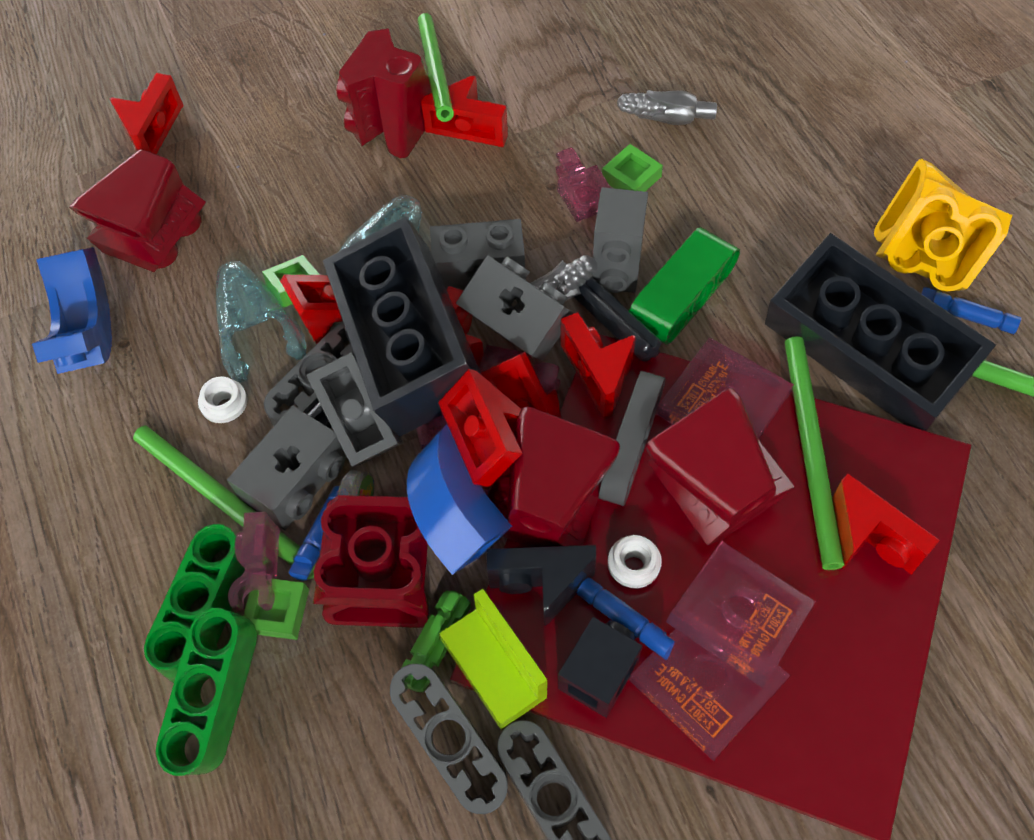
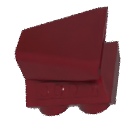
M389 28L368 31L339 71L336 89L337 97L341 102L346 103L347 106L344 115V127L346 131L354 134L361 146L384 132L388 152L398 158H406L410 155L425 131L421 101L424 96L432 93L429 76L418 54L394 47Z
M140 149L75 198L69 208L81 217L97 224L86 239L101 252L155 272L156 269L165 268L176 260L178 256L176 242L180 237L189 236L199 229L202 223L199 211L206 201L182 183L175 165L170 160Z
M728 388L652 438L646 446L647 452L652 458L647 462L707 545L721 541L781 501L795 487L757 439L742 398L734 388Z
M524 407L519 413L514 430V437L523 454L493 483L488 495L489 499L512 525L502 537L528 547L582 546L599 498L602 480L615 462L620 450V444L611 437L535 408Z
M338 495L329 501L321 517L322 543L320 557L314 568L316 585L313 604H323V619L332 625L423 628L429 619V609L424 590L428 543L416 524L408 497Z

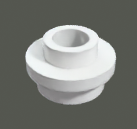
M215 377L202 386L198 399L199 409L203 416L211 422H230L239 417L245 410L247 394L239 382L228 377ZM230 399L225 404L218 405L220 401Z
M631 535L623 537L615 542L610 549L608 556L609 571L613 578L623 586L629 588L645 587L657 578L661 569L662 559L658 548L652 541L643 536ZM630 557H637L642 560L644 566L639 570H631L625 565V560Z

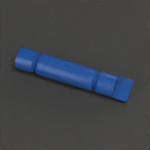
M924 287L921 292L922 295L953 316L994 329L999 328V330L1013 335L1016 333L1021 322L1020 316L1010 313L1003 314L1000 310L956 296L952 298L949 294Z
M334 486L294 558V562L288 572L293 578L300 581L307 580L320 555L323 535L321 517L327 507V503L336 496L351 495L346 488Z
M587 578L581 583L577 591L578 596L590 605L593 604L594 608L612 621L628 628L634 633L636 638H639L643 644L665 660L669 658L675 641L668 637L665 631L654 623H649L647 618L608 590L603 589L593 579Z

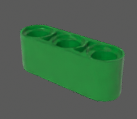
M702 227L697 228L639 293L629 311L652 331L663 344H671L729 276L738 261L740 249Z
M212 524L205 526L193 537L145 640L144 655L146 660L154 669L173 683L181 658L175 662L168 663L172 650L186 643L190 627L194 619L201 612L210 608L232 610L249 571L250 558L248 552L231 528L225 525ZM230 549L224 559L215 563L212 562L213 557L219 551ZM205 595L209 596L208 601L202 608L190 612L195 600ZM225 624L219 629L217 633L216 643H218V640L221 636Z
M210 608L201 612L194 619L188 633L156 744L155 754L157 761L165 772L175 776L207 774L214 771L222 763L227 752L256 646L257 632L249 618L222 608ZM229 622L232 629L231 639L224 648L219 649L216 643L217 633L224 624ZM209 678H212L216 685V693L213 700L205 706L201 699V688ZM194 734L198 738L200 747L197 758L190 763L185 755V744L188 738Z

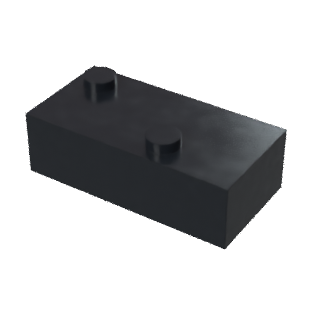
M405 216L323 260L373 411L399 437L443 415L438 402L468 369L476 370L481 374L431 251L409 218Z
M832 233L822 241L770 300L765 325L786 340L791 337H802L808 356L904 425L924 431L929 429L996 346L995 343Z

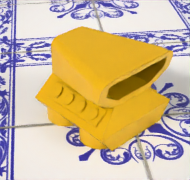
M919 159L874 229L876 240L883 243L875 256L887 260L891 268L897 272L905 274L915 272L929 278L933 286L939 290L946 292L966 290L1007 236L1012 215L972 198L931 162Z

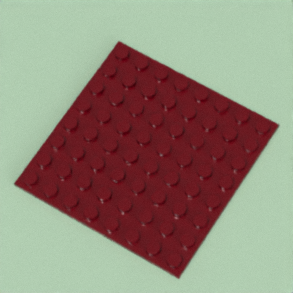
M599 334L603 347L619 341L618 339ZM662 352L656 358L652 357L647 362L640 361L634 355L612 416L604 419L576 372L560 410L561 419L615 440L617 439L640 372L644 371L666 378L661 400L627 501L624 506L598 498L582 546L596 545L595 575L591 579L647 618L649 623H654L665 631L667 636L673 639L675 643L669 658L665 660L643 644L639 638H636L635 641L643 645L639 662L607 718L559 690L558 674L591 619L594 617L605 624L611 619L594 608L593 604L590 605L576 594L548 625L544 626L543 586L532 587L526 593L508 594L501 592L499 588H490L488 585L487 595L547 678V699L529 710V712L867 839L890 840L971 444L814 398L832 497L842 479L847 474H850L940 540L912 575L903 568L892 566L884 561L877 553L876 548L868 542L863 545L844 569L825 570L822 568L793 391L716 369V374L711 380L708 379L709 384H706L708 382L702 378L705 379L706 376L712 377L706 374H711L708 372L711 369L709 366ZM719 375L723 376V379L726 378L723 384L720 381H716V379L721 380L718 378ZM698 383H702L703 385L699 384V385L702 386V387H704V385H706V388L703 389V388L699 387V386H698ZM713 383L721 385V387L717 386L720 388L719 390H713L709 388L718 389L713 385ZM692 385L713 397H716L728 388H734L742 398L757 439L795 486L781 501L721 541L707 545L701 535L693 528L688 517L669 491L663 486L661 480L647 462L652 459L646 449L648 442L684 418L674 412V409ZM693 388L689 395L696 398L695 401L690 399L694 403L690 404L692 402H689V400L687 402L685 399L680 407L683 405L682 408L686 407L688 411L680 407L677 411L686 416L702 392ZM708 390H710V391L713 390V391L716 392V394L714 395V394H712L711 392H709ZM704 394L699 400V402L696 404L697 408H699V403H702L703 405L705 404L701 401L702 399L703 401L708 402L713 398ZM638 535L649 539L656 545L661 554L660 572L657 578L645 587L629 588L623 586L613 578L609 571L608 556L610 549L615 542L626 536ZM507 539L504 548H531ZM630 557L625 560V565L631 570H639L644 566L642 560L637 557ZM764 596L790 612L789 617L774 641L747 624ZM765 599L750 624L760 630L775 605ZM761 607L770 611L767 612L768 615L765 616V619L757 616V613H761L760 609H763ZM777 607L762 632L772 638L787 612ZM775 612H779V613H777V614H778V615L781 614V615H783L784 617L781 619L782 616H777V615L775 614ZM771 619H773L772 621L776 624L777 622L779 623L778 626L775 625L776 629H773L768 625V623H772L770 621ZM748 627H749L750 629H752L753 631H755L756 634H755L754 632L750 633V632L747 630ZM745 632L755 635L746 634L752 641L742 638V636L746 637L744 635ZM759 636L765 637V638L768 640V643L762 644V643H764V642H763V639H764V638L761 637V640H760V639H759ZM741 639L742 642L749 644V646L743 644L747 648L746 650H743L741 645H737ZM756 641H759L757 643L763 646L764 649H760L762 651L760 652L761 654L754 652L758 655L757 659L754 658L755 662L752 658H749V652L753 646H757ZM739 653L750 660L748 665L746 664V659L742 660L743 657L737 658ZM456 663L450 678L451 683L475 691ZM661 665H663V666L666 667L667 669L660 675V677H658L656 674H654V672H656L657 674H659V673H660L659 669H661V670L664 669V668L661 666ZM670 668H674L669 674L666 673L671 670ZM674 670H677L678 674L680 673L682 675V677L679 675L676 682L675 679L677 675L674 678L670 677V674L672 672L676 673ZM684 677L686 678L684 682L687 680L690 682L689 687L692 685L695 687L690 694H688V692L690 691L689 687L687 689V692L685 691L688 682L680 686V683L682 682ZM665 679L675 686L674 690L678 689L673 697L671 696L673 694L671 691L667 693L673 686L669 685L667 691H665L667 685L661 687V683ZM699 688L705 691L732 717L712 740L679 710ZM701 691L693 698L719 725L722 726L729 718ZM677 695H678V698H679V697L681 698V700H679V702H681L682 699L684 698V697H681V695H684V696L686 697V699H685L681 704H679V703L677 702V700H675L676 697H677ZM703 698H706L707 701H705L703 704H699L703 701ZM692 701L683 708L711 736L719 729ZM711 702L712 706L709 710H706L704 706ZM692 706H695V710L689 713L688 711L692 709ZM713 706L716 707V710H714L715 708H713V714L717 710H719V712H717L714 717L708 712H711V708ZM699 710L700 714L694 718L693 714ZM701 714H703L705 717L703 718V716H701V719L699 718V720L701 721L698 722L697 718L700 717ZM705 719H706V721H708V723H706V725H704V723H702V722H704ZM712 722L713 726L710 724V730H706L705 727L708 728V724Z

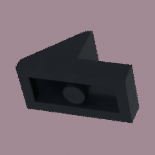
M596 545L487 549V573L490 588H499L501 592L508 594H521L529 592L532 587L543 586L544 626L548 625L577 594L581 583L595 575Z

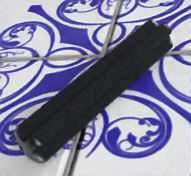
M592 276L582 286H579L581 294L574 296V298L619 341L635 335L634 355L640 361L647 362L652 357L656 358L660 353L659 348L662 344L661 340Z

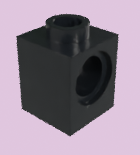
M593 617L558 674V689L607 718L639 662L643 645L637 643L634 633L622 624L611 620L605 624Z

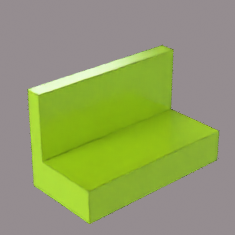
M482 588L473 594L476 609L440 632L439 635L441 641L502 730L547 699V678Z

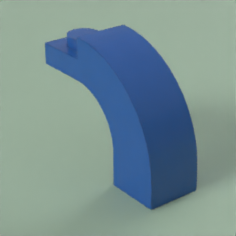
M91 247L36 259L46 289L51 313L49 335L32 343L37 362L53 360L57 374L106 363L112 347L110 308L95 248Z
M446 424L411 463L407 475V495L412 514L423 537L436 556L453 575L480 558L512 525L489 499L480 485L473 484L448 424Z

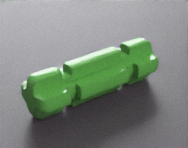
M453 590L443 592L435 606V609L438 611L437 615H430L410 651L413 655L412 660L406 659L401 668L410 664H422L430 668L433 665L439 667L447 652V648L441 641L439 633L467 615L471 608V602L465 596ZM410 675L405 679L408 689L424 692L430 680L427 677L417 680Z

